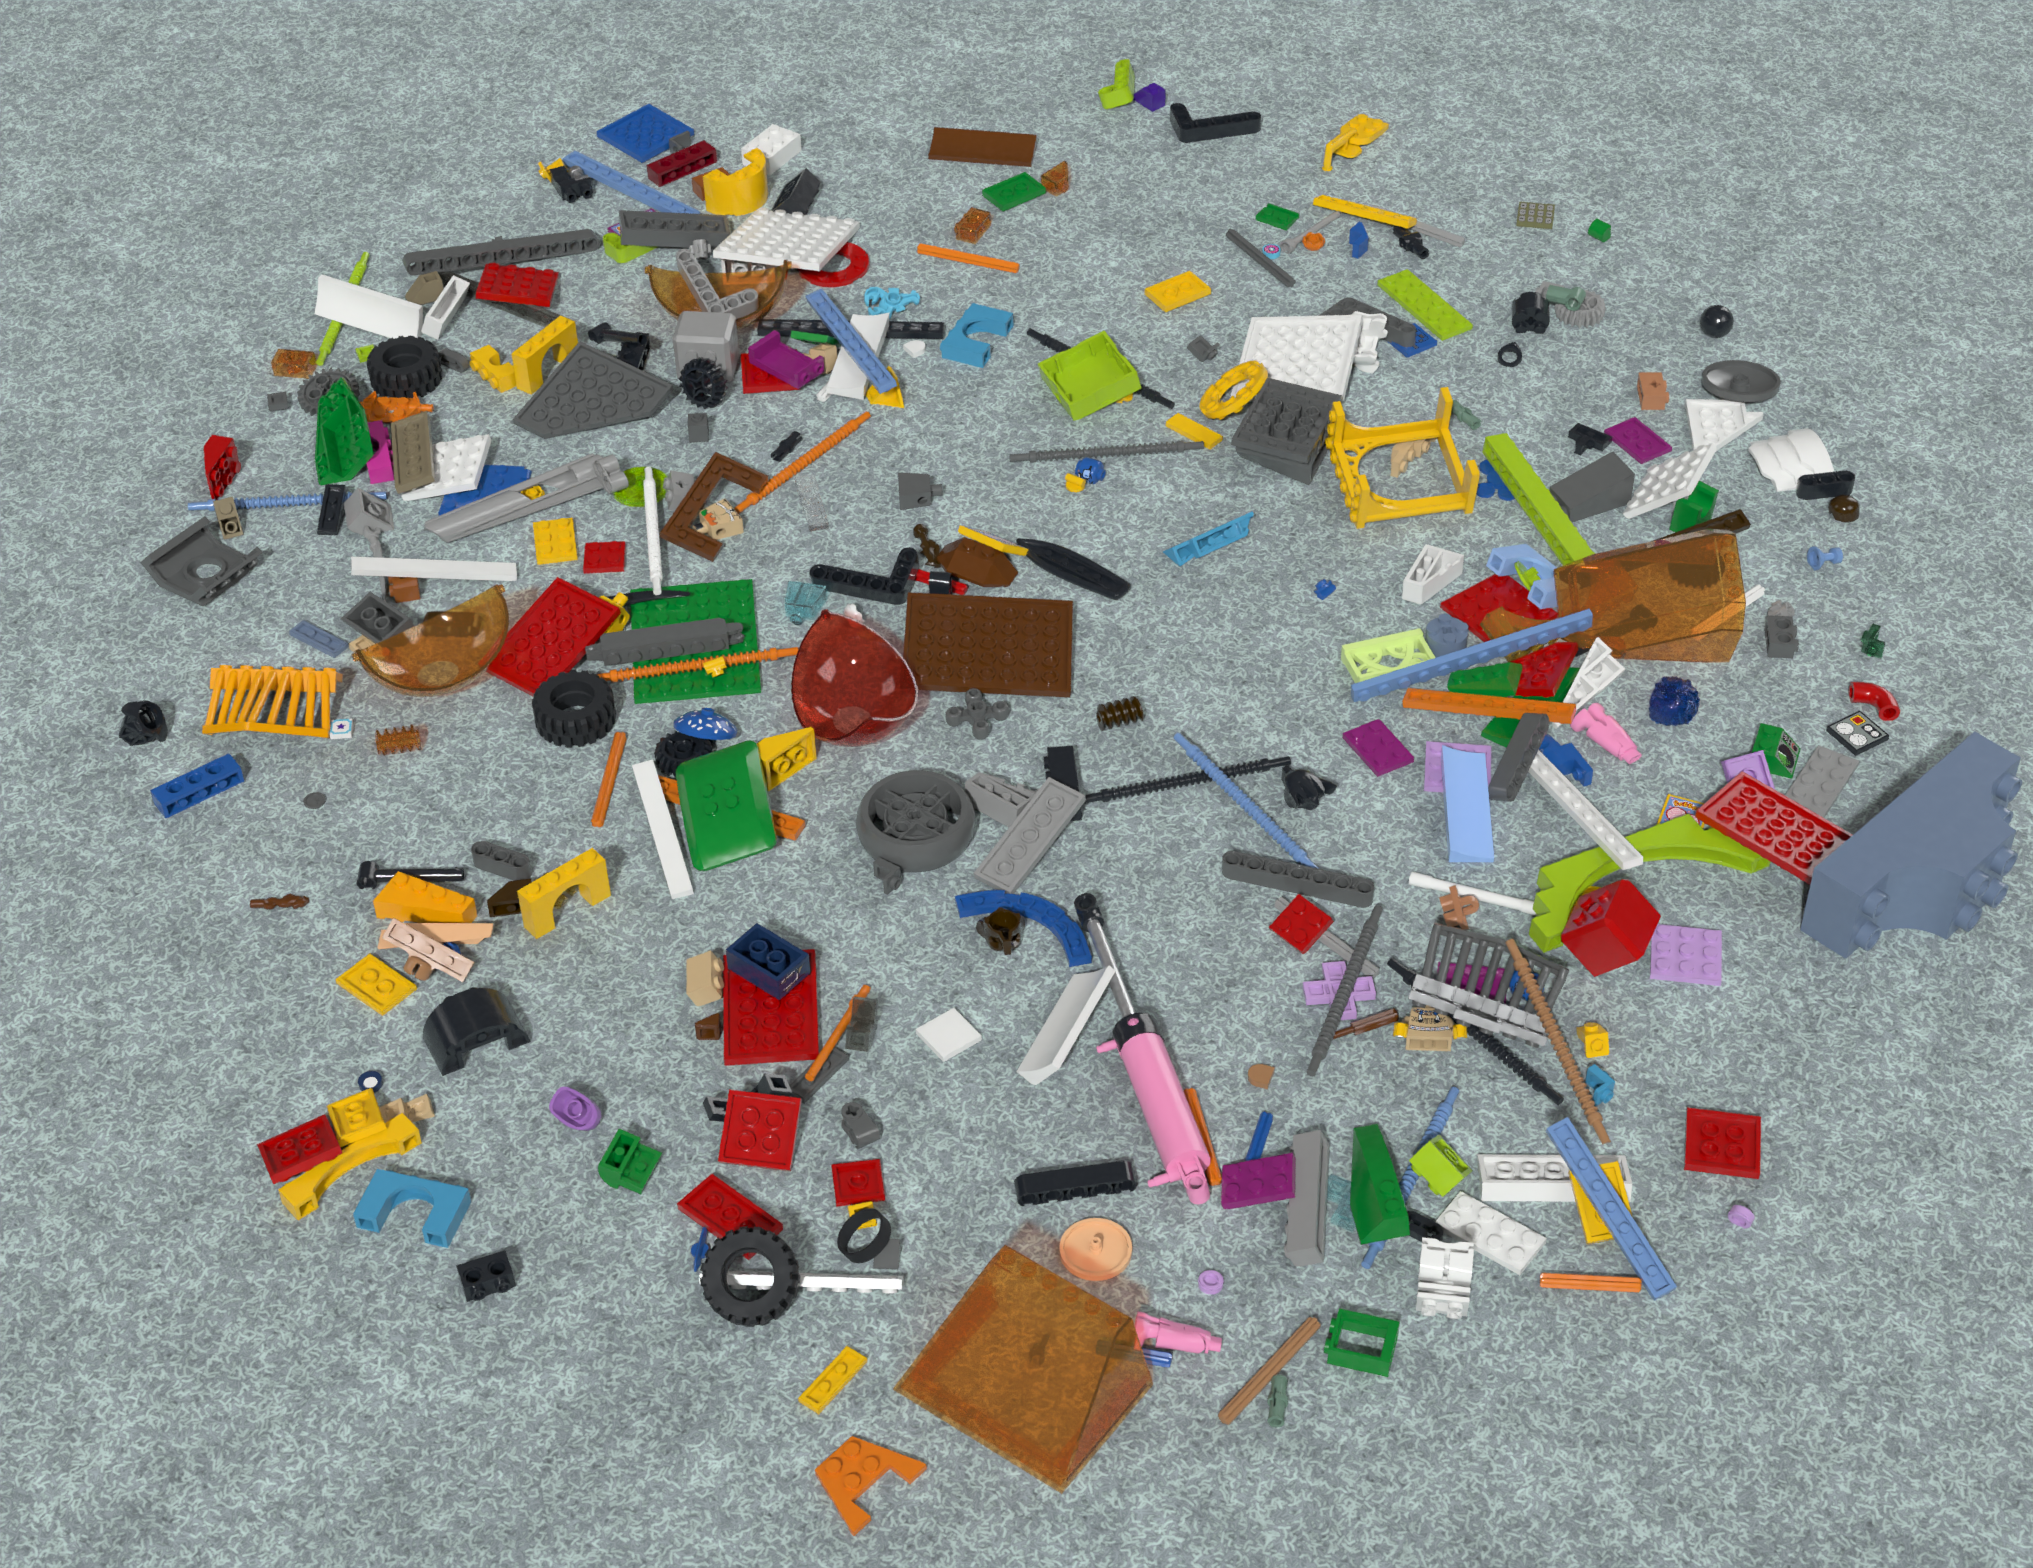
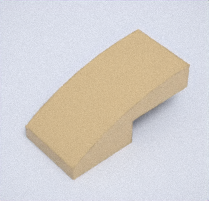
M427 1094L404 1103L402 1098H399L379 1107L385 1123L401 1113L411 1122L435 1117L431 1099Z

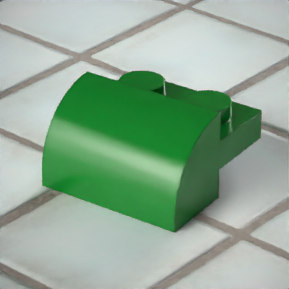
M618 1129L598 1165V1173L602 1180L612 1188L618 1189L619 1186L642 1194L661 1159L662 1153L640 1144V1137Z

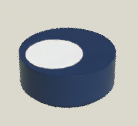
M367 1071L359 1076L358 1085L361 1091L372 1088L375 1093L381 1089L383 1081L380 1073Z

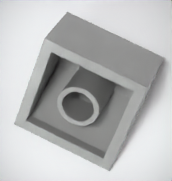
M357 488L345 501L344 508L347 528L353 533L363 535L364 526H369L371 531H375V528H380L381 532L394 530L390 504L360 488Z

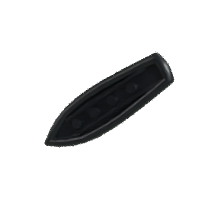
M1017 538L1016 540L1018 545L1028 549L1026 557L1054 576L1113 600L1120 599L1131 588V584L1068 548L1035 539Z

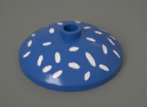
M702 708V710L687 712L678 716L673 722V727L677 731L702 739H732L737 736L738 731L730 720L719 713H715L712 708Z

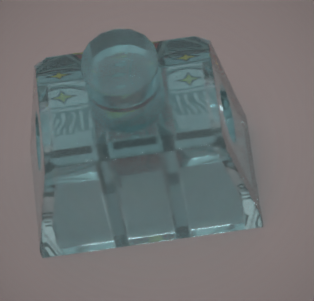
M788 581L785 597L786 617H790L791 623L795 625L801 624L803 619L814 620L827 602L826 586Z

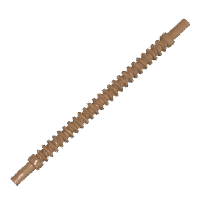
M1509 939L1506 941V945L1514 960L1513 966L1516 971H1519L1518 976L1521 977V982H1525L1523 987L1527 988L1526 993L1529 994V999H1533L1531 1004L1535 1005L1534 1010L1538 1011L1537 1016L1540 1017V1022H1544L1542 1027L1546 1028L1545 1033L1549 1034L1548 1039L1551 1040V1045H1555L1553 1050L1557 1051L1556 1056L1560 1057L1559 1062L1563 1063L1561 1066L1565 1069L1564 1073L1568 1074L1567 1079L1571 1080L1570 1085L1574 1086L1573 1091L1577 1092L1575 1096L1580 1098L1578 1102L1582 1104L1581 1109L1585 1110L1584 1115L1587 1116L1586 1119L1589 1125L1593 1126L1601 1143H1609L1611 1141L1602 1124V1115L1600 1112H1597L1598 1107L1594 1106L1595 1101L1591 1100L1592 1095H1588L1589 1089H1585L1587 1084L1582 1083L1584 1078L1579 1077L1581 1072L1577 1071L1578 1066L1574 1065L1573 1055L1569 1053L1570 1049L1566 1048L1567 1043L1563 1042L1564 1037L1560 1036L1562 1033L1558 1030L1559 1026L1555 1024L1556 1020L1552 1019L1553 1014L1549 1013L1551 1010L1547 1007L1548 1003L1544 1002L1545 997L1541 996L1542 991L1539 990L1540 987L1536 984L1537 980L1533 979L1534 974L1531 973L1532 970L1528 967L1529 963L1526 958L1522 957L1515 940Z

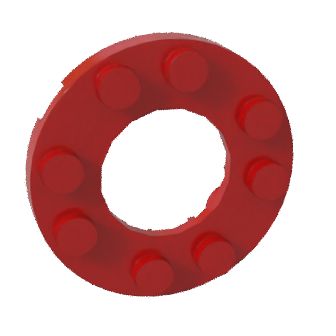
M847 241L836 253L850 260V265L847 268L837 272L797 268L800 277L809 281L810 284L821 287H841L852 284L853 281L862 278L867 273L869 257L860 246Z

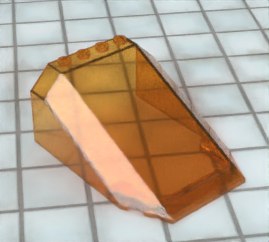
M1705 529L1596 553L1555 568L1553 571L1558 619L1590 609L1593 614L1592 627L1561 638L1566 642H1577L1578 647L1582 649L1586 647L1591 649L1595 639L1599 637L1612 650L1610 655L1614 659L1704 663L1730 662L1743 633L1746 599L1736 534L1729 530Z

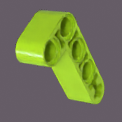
M1122 59L1115 64L1114 84L1101 88L1098 91L1104 109L1125 105L1134 99L1135 74L1129 59Z
M607 233L603 236L605 254L618 263L629 262L660 247L621 245V238L618 234Z

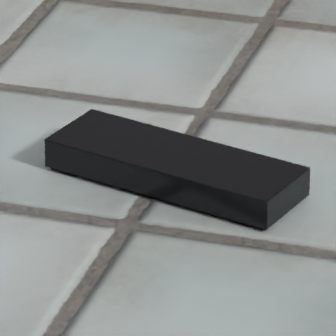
M325 485L317 528L318 535H338L346 494L345 485Z

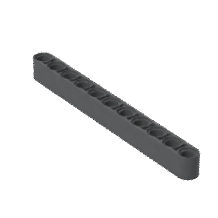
M583 229L410 252L404 255L402 262L410 275H423L434 271L445 272L482 267L489 263L504 264L592 252L599 248L600 241L593 230Z

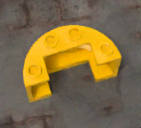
M755 148L744 154V158L752 163L729 176L717 169L703 176L706 211L716 215L740 216L754 212L766 203L768 199L766 160L760 149Z

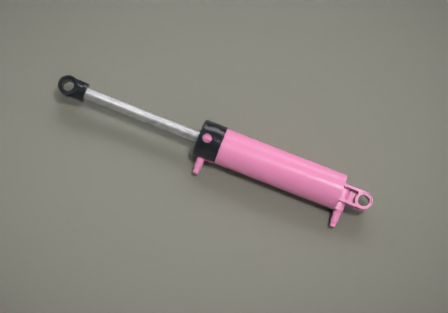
M1090 893L1081 894L1074 901L1078 919L1083 930L1089 932L1102 967L1105 968L1109 965L1115 970L1109 985L1122 1015V1019L1115 1024L1112 1030L1113 1040L1102 1043L1096 1049L1098 1053L1118 1049L1166 1173L1148 1180V1186L1151 1188L1168 1182L1172 1183L1182 1180L1189 1200L1193 1204H1203L1210 1197L1209 1187L1204 1171L1210 1165V1156L1165 1046L1163 1035L1154 1016L1148 1013L1135 1012L1103 932L1104 919L1097 900Z

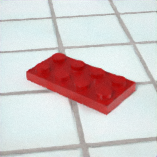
M710 1174L677 1203L678 1210L700 1226L706 1227L707 1231L720 1239L726 1236V1232L730 1230L736 1231L739 1230V1227L745 1226L748 1228H754V1226L761 1227L776 1235L783 1231V1223L713 1174ZM745 1253L742 1256L750 1260L757 1253Z

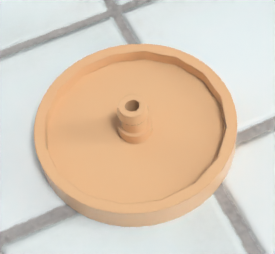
M1088 1218L1078 1221L1064 1232L1060 1240V1258L1063 1265L1070 1273L1085 1280L1102 1281L1113 1278L1126 1269L1132 1257V1242L1129 1234L1122 1226L1108 1219Z

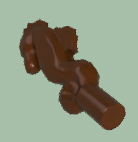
M290 893L283 896V898L251 899L250 908L271 910L278 906L281 908L292 907L297 909L305 907L309 903V898L295 896Z

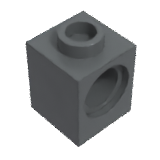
M707 413L688 414L689 443L709 442Z

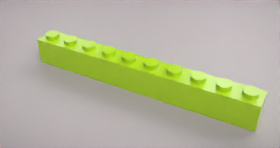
M1503 433L1485 437L1482 453L1568 572L1597 561L1596 554L1590 549L1586 540L1582 538L1577 528L1569 520L1568 515L1561 509L1559 503L1553 498L1549 489L1545 487L1541 478L1535 473L1509 435Z

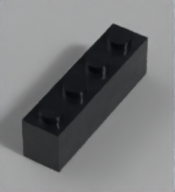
M1073 746L1047 747V756H1043L1044 769H1048L1045 772V779L1047 780L1048 777L1079 792ZM1082 806L1070 821L1082 820Z

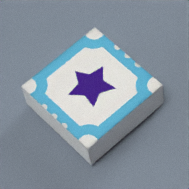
M353 719L331 720L330 739L352 738Z

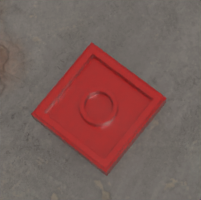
M880 1159L831 1164L836 1207L871 1201H885Z

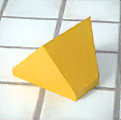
M888 366L886 369L895 379L897 386L879 394L872 385L865 395L871 405L879 404L904 408L898 378L892 367Z

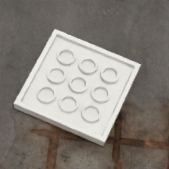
M489 434L432 444L435 482L427 486L417 487L409 492H403L401 494L403 500L411 501L477 489L492 441Z
M1714 443L1706 446L1700 445L1694 451H1686L1679 457L1669 458L1662 464L1650 466L1647 469V474L1640 481V486L1634 491V496L1627 503L1623 515L1630 519L1691 495L1717 450Z

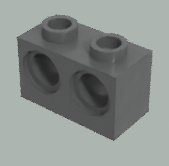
M1767 615L1764 629L1767 657L1793 659L1794 652H1798L1799 640L1795 639L1797 636V625L1793 624V617Z

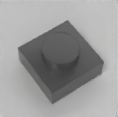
M286 391L267 394L269 412L289 409Z

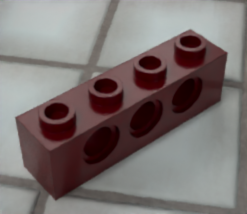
M703 140L647 164L648 179L658 187H662L717 163L716 148Z

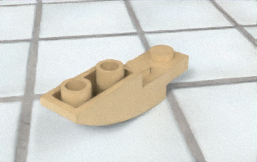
M1436 438L1396 443L1392 448L1390 476L1398 478L1401 472L1405 473L1408 462H1412L1414 457L1420 458L1423 453H1427L1431 441L1435 442Z

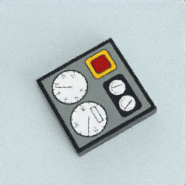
M1861 711L1855 712L1827 726L1826 729L1831 736L1855 756L1889 739V734Z

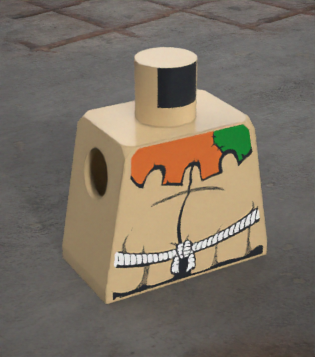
M725 498L699 512L700 523L692 526L693 530L701 534L707 533L714 540L744 533L742 518Z

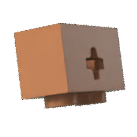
M1639 372L1637 391L1641 410H1665V403H1669V392H1666L1667 382L1663 380L1662 372Z

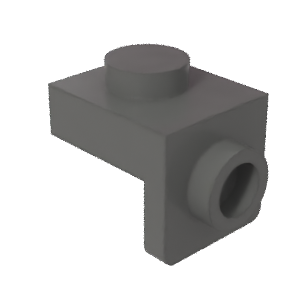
M1200 335L1190 342L1186 348L1199 361L1204 362L1207 359L1211 361L1218 354L1216 350L1220 344L1217 342L1211 346Z
M878 857L873 862L874 876L883 880L884 893L888 895L893 889H898L901 884L900 867Z

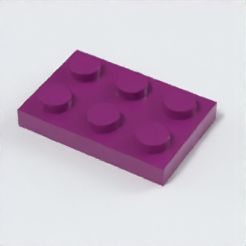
M1380 719L1346 731L1342 735V738L1377 777L1414 762V756Z
M1288 1153L1223 1165L1221 1205L1223 1209H1235L1295 1198L1296 1158L1294 1154Z

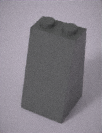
M1613 451L1550 486L1549 491L1559 503L1564 513L1568 515L1569 520L1576 522L1627 505L1632 498L1635 473Z

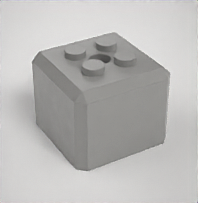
M683 311L679 315L673 336L677 378L681 376L680 371L684 369L683 366L692 359L703 357L704 359L709 358L710 362L716 361V367L721 366L720 371L725 373L723 377L728 380L727 383L733 380L739 359L737 325L734 315L731 313Z

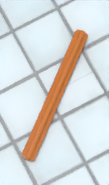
M922 243L917 247L918 254L1012 273L1019 271V263Z
M616 732L614 734L591 819L593 827H602L604 824L626 742V734L624 732Z

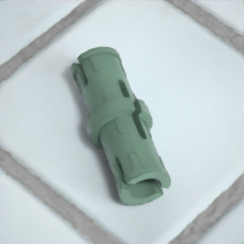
M1453 400L1451 412L1457 416V419L1460 422L1466 423L1472 430L1478 429L1481 425V420L1474 416L1469 408L1463 407L1457 400Z
M1275 1375L1271 1378V1393L1267 1398V1404L1269 1405L1267 1422L1272 1427H1282L1285 1423V1408L1288 1406V1397L1286 1396L1288 1379L1283 1375Z

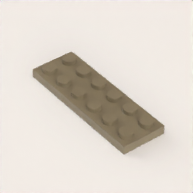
M424 411L392 422L394 480L397 493L409 492L417 487L427 486L435 482L431 424L428 412Z

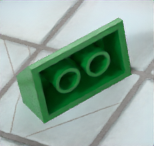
M1508 662L1467 670H1457L1450 673L1447 688L1449 692L1497 697L1516 695L1523 667L1521 664Z

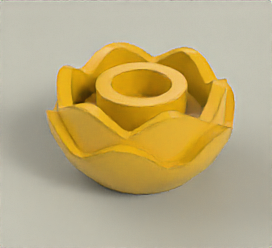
M538 485L521 491V494L531 500L545 495L544 490Z

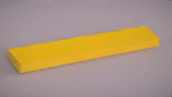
M1320 195L1313 199V205L1407 229L1415 226L1417 222L1415 217L1326 195Z

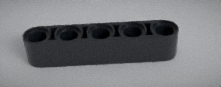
M1116 1161L1020 1175L1014 1180L1017 1201L1022 1207L1024 1204L1030 1203L1037 1205L1049 1203L1052 1200H1057V1202L1073 1200L1074 1197H1096L1097 1194L1103 1193L1110 1195L1122 1193L1125 1190L1132 1192L1137 1187L1133 1166L1129 1161Z

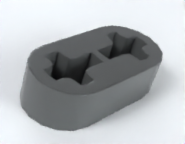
M444 348L439 352L442 365L460 373L469 368V362L465 356L448 348Z

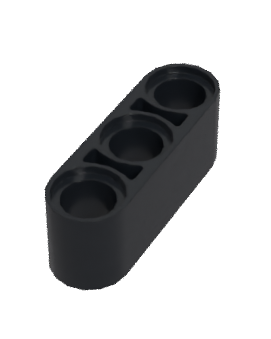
M1843 470L1802 475L1798 481L1796 495L1803 500L1850 495L1854 487L1855 474L1851 471Z

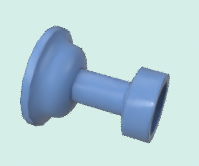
M1812 546L1807 553V561L1814 571L1819 570L1825 561L1838 564L1843 560V553L1839 547L1831 548L1829 553H1823L1818 547Z

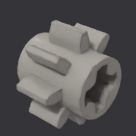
M704 239L694 240L693 245L689 247L696 260L708 259V255L712 253L711 244H706Z
M1780 599L1772 603L1768 615L1793 617L1795 611L1789 602L1782 603Z

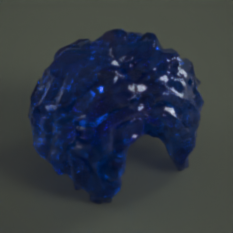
M1664 676L1659 683H1655V689L1649 702L1650 707L1648 708L1650 712L1649 717L1652 721L1664 726L1689 725V722L1697 714L1700 705L1699 692L1692 686L1691 680H1683L1677 676H1672L1671 678Z

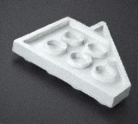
M1686 399L1685 402L1693 451L1700 445L1706 446L1714 443L1717 448L1716 451H1718L1763 419V412H1747L1745 402L1716 399Z

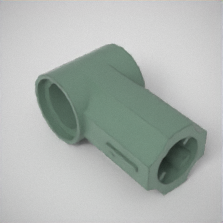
M1549 285L1546 298L1549 302L1565 305L1568 310L1577 311L1586 298V292L1580 287L1568 289Z

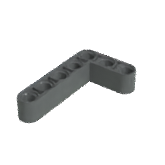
M1344 298L1319 315H1352L1355 311L1366 314L1382 313L1387 317L1384 329L1388 331V334L1385 338L1381 339L1390 343L1393 341L1403 347L1415 345L1416 327L1413 324L1354 298Z

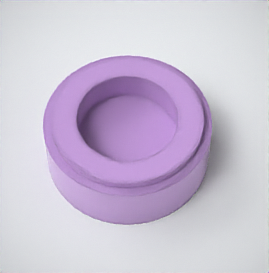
M1740 1205L1732 1206L1728 1213L1730 1222L1742 1228L1751 1227L1755 1219L1754 1214L1749 1209Z
M1207 1270L1200 1274L1198 1287L1206 1294H1216L1222 1290L1224 1280L1219 1272Z

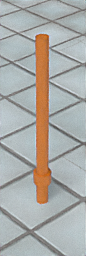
M863 985L859 992L851 998L849 1008L806 1073L805 1078L808 1081L814 1080L856 1012L860 1011L864 1006L865 998L871 990L868 985Z

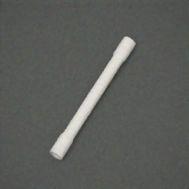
M1411 872L1409 878V885L1450 893L1449 887L1456 885L1459 896H1474L1479 901L1538 916L1533 910L1534 901L1489 892L1416 872Z

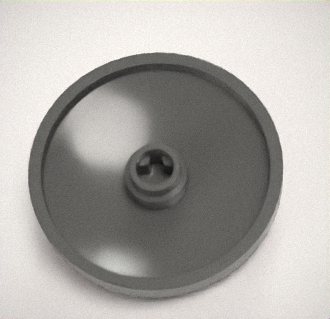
M1741 360L1715 362L1707 366L1702 375V384L1710 393L1724 399L1739 402L1768 400L1778 394L1781 383L1780 377L1772 369L1761 364Z

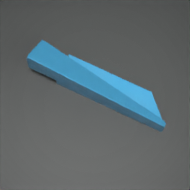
M1253 511L1169 548L1163 551V553L1178 566L1185 564L1193 557L1197 559L1247 536L1249 521L1254 513Z

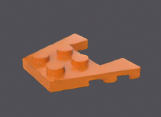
M851 1436L815 1469V1475L834 1503L841 1518L848 1526L850 1533L855 1536L871 1521V1516L857 1506L854 1501L889 1469L911 1484L927 1470L926 1464Z

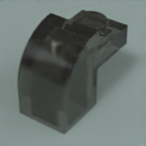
M853 998L851 1022L847 1025L845 1049L869 1052L878 1024V1020H876L878 999Z

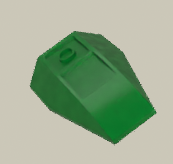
M342 377L337 382H334L326 395H323L318 401L315 466L319 485L352 480L373 456L365 409Z

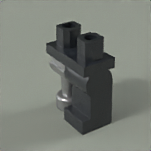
M565 166L549 169L551 183L562 201L567 200L568 203L575 202L576 197L583 196L586 199L592 197L591 179L588 175H583L581 167L572 166L568 174Z

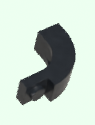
M764 1073L758 1085L751 1091L790 1097L792 1094L785 1075ZM706 1096L703 1106L709 1121L724 1122L728 1098Z

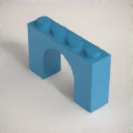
M972 303L965 310L961 319L957 321L955 327L949 331L946 339L942 340L940 344L942 358L983 368L991 358L990 344L970 339L967 336L976 332H988L1006 337L1014 327L1013 313Z
M377 1169L353 1213L356 1227L380 1233L394 1207L407 1200L420 1199L433 1205L422 1228L425 1243L449 1248L471 1204L469 1189L460 1185H450L437 1180L419 1178L414 1175H404L392 1170Z

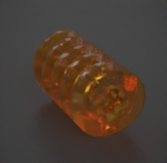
M413 724L410 725L409 731L404 726H401L399 733L396 727H393L392 734L388 732L387 728L384 729L383 735L380 734L379 730L375 731L378 755L381 750L383 755L387 756L388 749H390L392 754H396L397 748L401 753H404L406 746L410 752L413 751L414 745L418 750L422 749L419 728L415 730Z

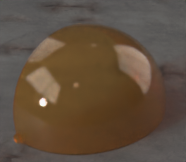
M784 260L781 266L757 271L705 273L719 299L745 289H754L758 293V310L736 319L737 330L757 323L776 307L785 291L788 269H792V261ZM653 265L645 266V274H649V281L654 296L670 316L678 321L679 315L683 311L703 312L680 272L660 269Z
M496 584L483 593L421 624L362 650H355L351 656L354 662L359 661L363 669L374 681L384 688L401 695L434 697L459 690L471 684L485 673L494 663L504 646L509 627L508 607L502 594L505 592V588L502 584Z

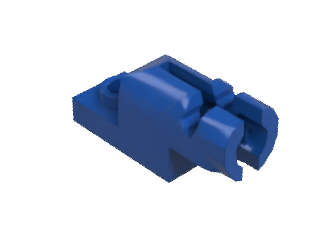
M1546 734L1539 751L1564 776L1572 773L1573 778L1579 781L1583 787L1591 785L1593 769L1574 745L1568 743L1561 746L1551 735Z

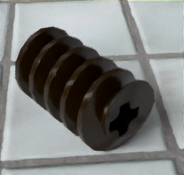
M1131 696L1129 700L1123 698L1121 702L1115 700L1113 704L1107 702L1105 706L1103 704L1097 706L1096 717L1101 731H1104L1105 724L1110 730L1112 729L1113 722L1118 728L1120 727L1121 720L1126 726L1128 725L1129 718L1133 724L1136 723L1137 716L1141 722L1144 719L1142 706L1135 696Z

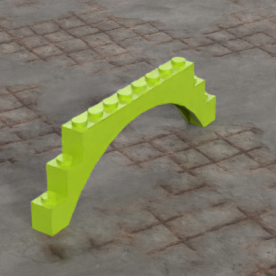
M1690 814L1676 817L1673 820L1624 837L1643 856V862L1666 859L1697 860L1723 865L1750 874L1769 867L1771 862L1730 837L1725 836L1713 827L1704 831ZM1600 846L1583 851L1578 855L1564 858L1556 863L1545 865L1539 869L1537 885L1541 891L1536 893L1533 910L1538 916L1531 920L1528 935L1543 953L1563 946L1561 934L1567 924L1571 909L1579 896L1602 877L1621 869Z

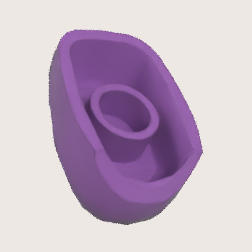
M560 1087L549 1103L550 1112L563 1124L576 1130H593L598 1126L602 1118L601 1110L591 1099L569 1087Z

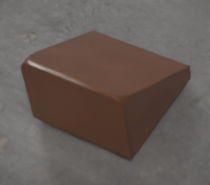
M720 1013L695 1022L696 1039H720Z

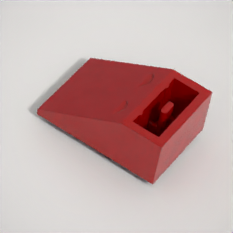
M211 435L203 446L205 474L211 498L218 500L219 497L224 495L226 487L231 485L235 474L240 472L241 463L238 459L234 438Z

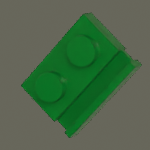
M1268 203L1267 207H1264L1256 215L1255 220L1287 231L1299 219L1300 213Z

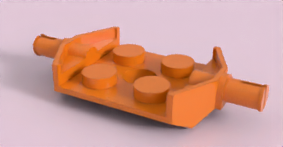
M373 391L360 402L365 409L367 422L382 420V422L392 423L424 411H434L433 404L420 403L416 392H413V398L377 397L376 391Z

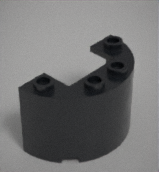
M472 987L453 996L446 997L429 1015L423 1028V1039L442 1076L465 1068L462 1053L503 1037L508 1050L531 1042L507 997L501 992L490 988Z

